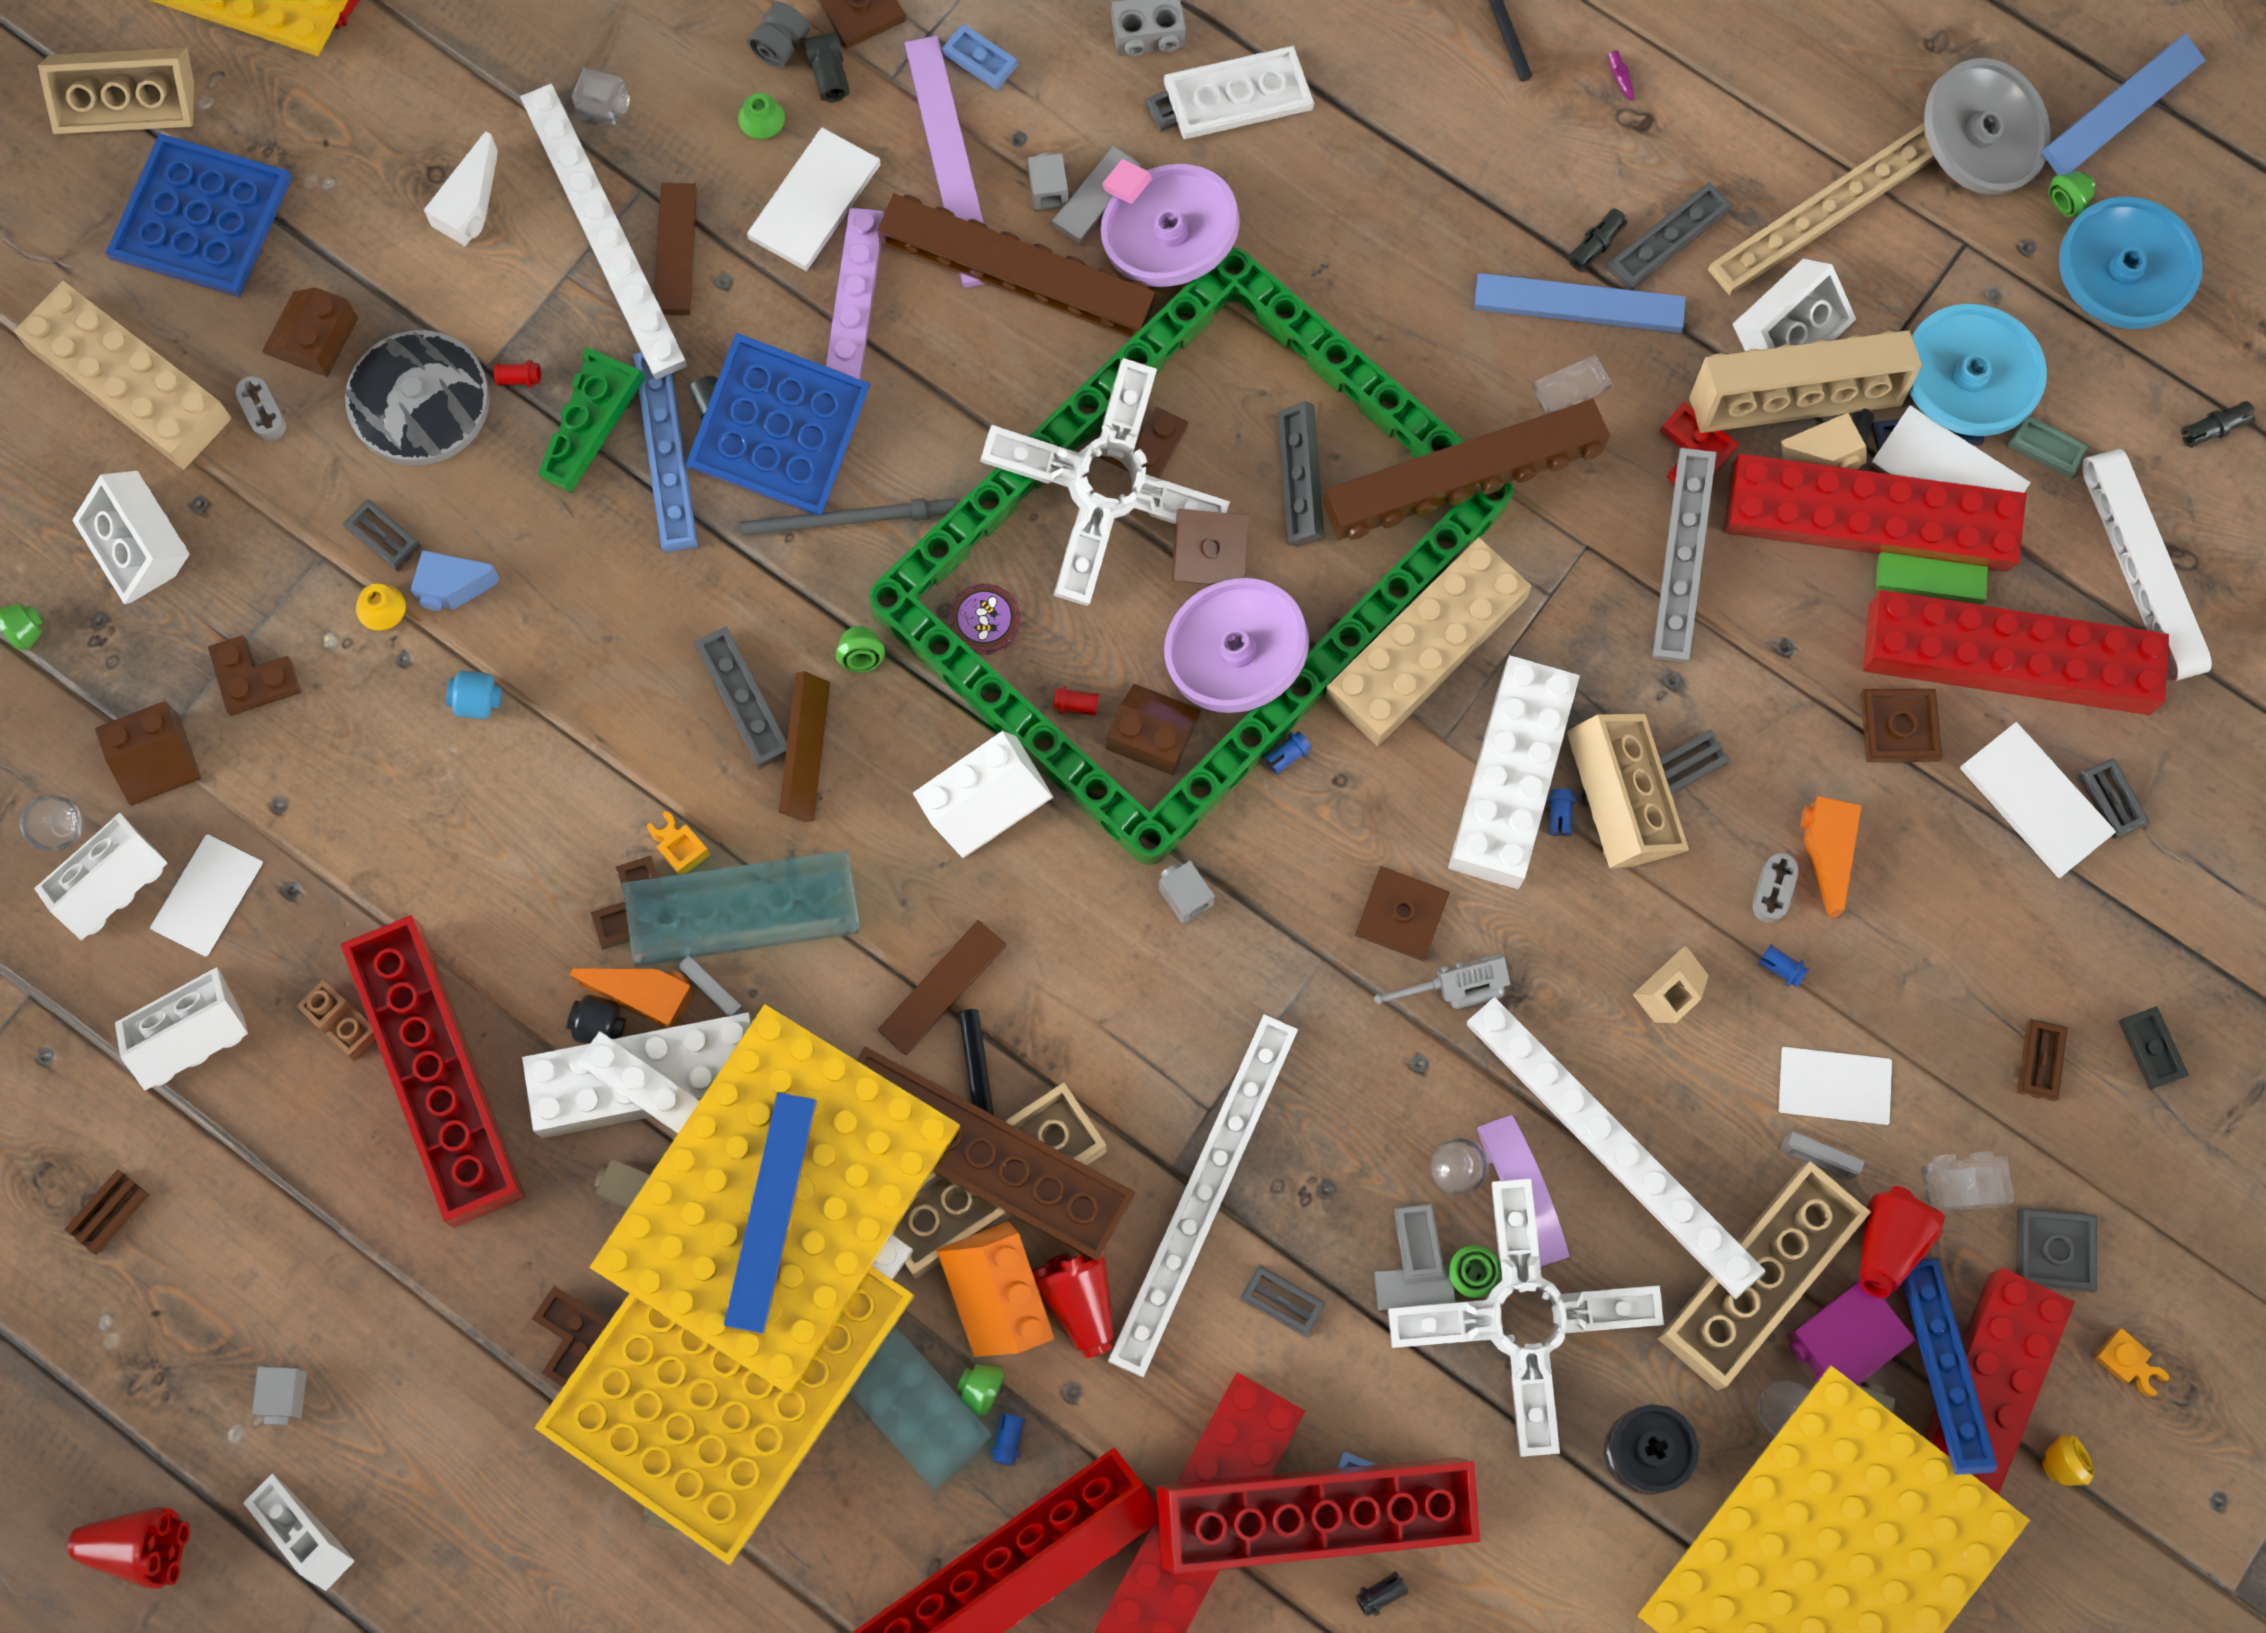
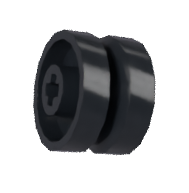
M1651 1404L1628 1411L1613 1422L1605 1436L1603 1454L1608 1471L1618 1484L1633 1493L1654 1495L1677 1489L1691 1477L1698 1464L1699 1444L1694 1428L1682 1414L1667 1406ZM1651 1444L1655 1448V1455L1648 1456L1645 1447Z

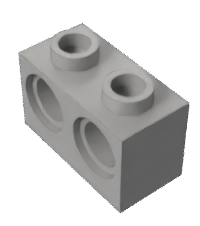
M1125 0L1112 2V26L1118 56L1128 55L1134 57L1146 52H1171L1177 48L1185 47L1186 29L1180 0ZM1162 24H1169V25H1171V26H1170V27H1162V26H1160V25H1162ZM1133 28L1137 29L1138 31L1130 32L1127 31V29Z

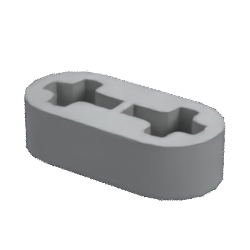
M255 376L246 377L241 380L236 386L235 393L254 432L264 441H274L282 437L286 431V421L267 384L263 379ZM252 389L257 390V395L261 401L256 405L250 398L249 391ZM265 413L272 420L273 427L266 429L264 426L265 422L261 416Z
M1786 853L1774 854L1767 860L1761 871L1752 909L1754 915L1765 923H1773L1780 920L1786 914L1799 874V867L1797 861ZM1781 863L1784 865V871L1789 874H1786L1780 883L1777 884L1775 883L1777 871L1772 868ZM1775 892L1774 905L1779 908L1769 913L1767 912V905L1762 903V901H1766L1771 896V893Z

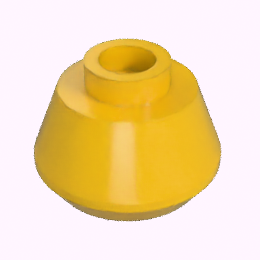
M371 584L360 593L356 603V614L360 622L367 628L375 631L388 630L396 626L402 620L406 610L404 596L396 587L389 584Z
M2061 1434L2046 1449V1459L2042 1460V1465L2052 1482L2058 1481L2063 1486L2090 1484L2094 1476V1467L2086 1449L2075 1436Z

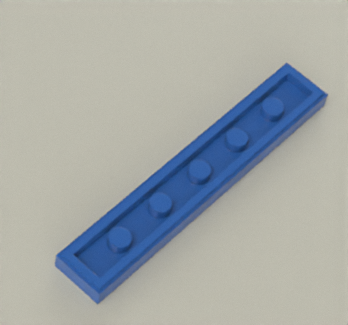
M777 1092L725 1317V1327L765 1334L817 1101L815 1099Z
M1938 1258L1922 1259L1902 1282L1954 1473L1955 1475L1995 1472L1998 1465Z

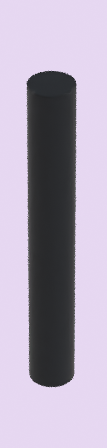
M1488 0L1519 80L1522 82L1527 81L1533 75L1504 1Z

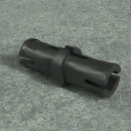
M1616 208L1610 209L1595 228H1589L1584 235L1583 241L1568 255L1567 260H1570L1569 264L1575 270L1584 272L1600 253H1604L1610 248V242L1628 224V220H1625L1627 217Z
M2243 401L2224 411L2215 410L2210 412L2207 418L2184 426L2181 429V434L2190 433V435L2184 436L2182 439L2189 448H2193L2214 437L2219 439L2226 437L2231 430L2254 422L2256 414L2249 416L2246 414L2254 412L2255 409L2250 402Z

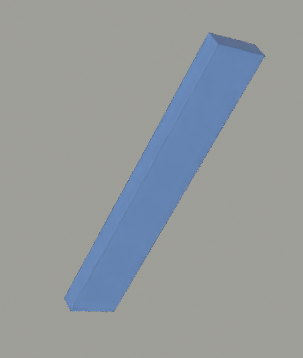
M2185 33L2043 148L2041 153L2057 175L2070 173L2206 60Z
M1478 273L1473 310L1681 333L1684 327L1686 296Z
M636 353L634 354L635 368L641 370L646 377L639 387V396L661 549L663 553L697 548L698 540L674 376L671 373L655 380L643 354Z

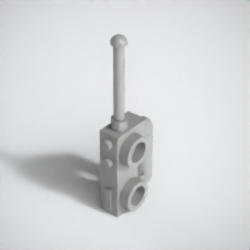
M1499 953L1466 963L1457 962L1454 966H1442L1440 970H1437L1438 978L1432 979L1431 982L1383 995L1377 994L1374 1001L1376 1004L1381 1005L1385 1001L1430 989H1441L1443 999L1446 1002L1450 1001L1455 1009L1488 1002L1494 997L1499 999L1504 995V986L1510 985L1505 957ZM1487 984L1486 987L1465 992L1466 989Z

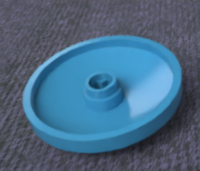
M2138 197L2109 198L2085 209L2073 221L2065 233L2059 251L2060 274L2073 300L2092 317L2119 328L2145 329L2171 320L2191 301L2200 285L2202 277L2201 251L2190 228L2168 208L2156 202Z

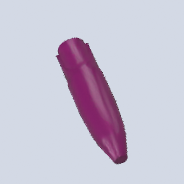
M1612 51L1607 55L1612 72L1621 91L1631 101L1634 99V93L1628 74L1629 69L1623 63L1619 51Z

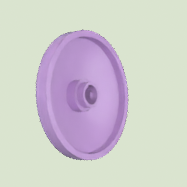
M1170 164L1149 169L1147 171L1150 172L1152 180L1132 204L1113 196L1106 206L1101 221V239L1104 249L1115 269L1132 281H1139L1148 286L1158 287L1190 282L1214 269L1232 249L1240 224L1239 210L1235 197L1228 184L1221 177L1203 167L1189 164Z
M1235 578L1210 585L1184 603L1169 625L1164 644V657L1173 682L1188 700L1211 711L1224 713L1243 712L1269 703L1290 687L1300 674L1307 658L1309 634L1299 606L1287 592L1263 580Z

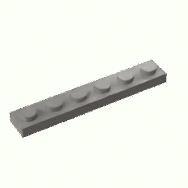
M1680 448L1653 645V659L1688 663L1690 660L1716 452Z

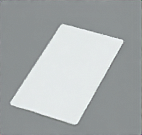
M205 835L150 926V929L207 957L263 862L213 836Z
M1782 1047L1778 1111L1786 1114L1888 1125L1890 1123L1892 1060L1880 1057Z

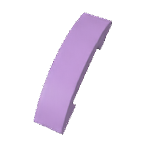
M1513 1115L1477 1127L1476 1130L1489 1162L1494 1164L1500 1181L1531 1179L1540 1267L1542 1268L1570 1257L1543 1177Z

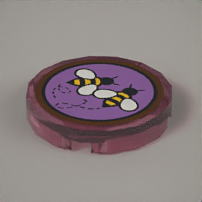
M984 583L969 586L960 592L950 606L948 618L950 630L976 654L981 655L994 654L996 651L1002 648L1005 649L1012 644L1019 633L1021 620L1017 602L1011 594L997 585Z

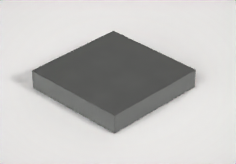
M2027 1208L2018 1209L2016 1274L2047 1289L2096 1292L2097 1215Z

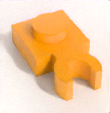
M665 811L662 813L667 822V826L664 829L658 830L651 823L647 825V828L652 838L657 842H661L656 846L659 853L678 875L682 877L709 857L710 853L707 847L686 824L678 830L677 823L672 814Z
M2122 1328L2116 1329L2094 1356L2098 1363L2123 1384L2130 1383L2134 1378L2138 1390L2147 1397H2154L2158 1393L2149 1385V1377L2151 1375L2160 1382H2166L2170 1378L2164 1369L2156 1366L2150 1367L2146 1363L2152 1353Z

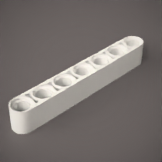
M2116 449L2085 458L2082 462L2085 482L2145 627L2148 631L2169 634L2167 678L2174 682L2209 672L2212 665L2209 650L2126 453L2122 449Z

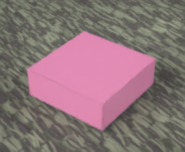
M1122 159L1102 183L1105 192L1132 204L1152 178L1149 171Z

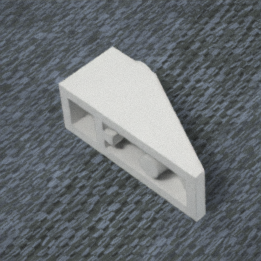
M487 131L484 132L424 209L433 228L463 246H466L471 238H475L480 234L486 220L498 155L493 137Z
M271 1474L244 1502V1505L298 1574L326 1591L355 1561L338 1539L274 1474Z

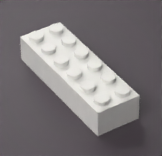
M1509 655L1502 672L1448 866L1449 870L1519 890L1527 873L1580 675Z
M743 1013L612 1040L700 1101L753 1020L749 1013ZM590 1044L522 1057L533 1131L541 1139L653 1116L577 1063Z

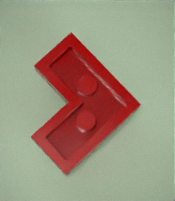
M1683 402L1660 430L1662 434L1680 448L1716 452L1714 475L1740 445L1722 430L1700 433L1695 411L1686 402ZM1677 463L1673 466V468L1668 472L1666 478L1674 484L1676 479Z

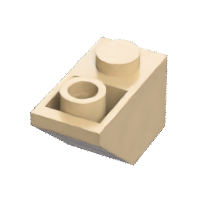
M1683 947L1635 991L1633 996L1654 1023H1677L1702 999L1709 975L1688 947Z

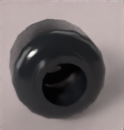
M588 994L581 1001L575 1000L566 1028L572 1030V1038L575 1041L590 1044L599 1032H602L611 1039L620 1038L626 1018L619 1017L620 1006L617 1002Z

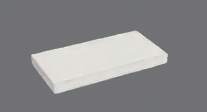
M1294 45L1164 75V84L1169 93V99L1176 114L1183 140L1310 111L1314 107V101Z
M821 127L748 231V239L807 272L848 213L849 208L852 207L880 167V159Z
M1911 405L1869 464L1874 469L1885 474L2025 492L2031 483L1950 430L1935 423Z
M2017 722L1960 767L1962 772L2058 878H2061L2116 833L2113 827Z

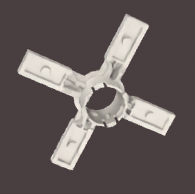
M1125 358L1122 359L1103 421L1100 438L1095 439L1079 453L991 425L980 462L1049 484L1053 482L1069 488L1073 501L1079 507L1053 596L1084 606L1090 604L1113 521L1115 518L1125 516L1134 508L1149 513L1151 517L1176 524L1177 509L1227 513L1230 501L1146 475V466L1142 468V465L1147 463L1145 454L1141 449L1133 453L1157 371L1155 368ZM1101 455L1110 456L1125 465L1132 479V490L1129 496L1121 494L1118 501V499L1106 498L1097 492L1091 494L1093 488L1089 484L1087 476L1084 478L1083 476L1089 472V464L1093 457Z
M1531 1179L1491 1182L1502 1281L1492 1289L1487 1300L1388 1308L1391 1347L1491 1340L1500 1351L1509 1355L1511 1359V1380L1519 1456L1559 1454L1549 1353L1562 1344L1565 1333L1664 1325L1660 1286L1561 1294L1553 1283L1541 1277ZM1537 1288L1544 1292L1542 1294L1544 1300L1550 1299L1552 1302L1554 1327L1549 1337L1543 1342L1524 1344V1347H1518L1513 1343L1515 1341L1514 1335H1509L1508 1337L1503 1335L1501 1307L1499 1306L1504 1303L1506 1297L1514 1289H1518L1520 1293L1536 1291Z

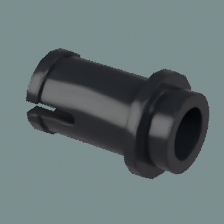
M1392 1572L1391 1575L1368 1589L1364 1586L1360 1588L1361 1593L1357 1594L1355 1598L1366 1617L1372 1614L1378 1616L1380 1609L1403 1595L1409 1594L1401 1577L1398 1578V1572Z

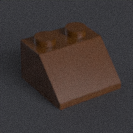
M316 287L293 291L262 351L264 354L328 378L358 317L348 299Z
M1133 684L1120 704L1107 734L1106 750L1174 776L1199 718L1201 709Z
M166 701L94 728L105 761L131 806L201 779L180 716Z

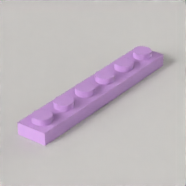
M849 208L826 367L861 380L881 248L878 228L884 216V211Z

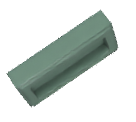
M2028 416L2017 426L2007 445L2008 448L2069 479L2075 475L2089 448L2088 445L2031 416Z

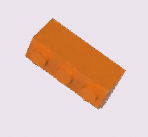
M1009 1221L936 1249L974 1357L1018 1354L1055 1339L1019 1232Z

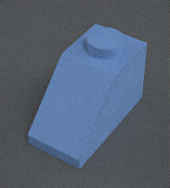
M422 550L410 591L423 608L432 611H440L441 607L454 610L497 585L499 576L492 564Z

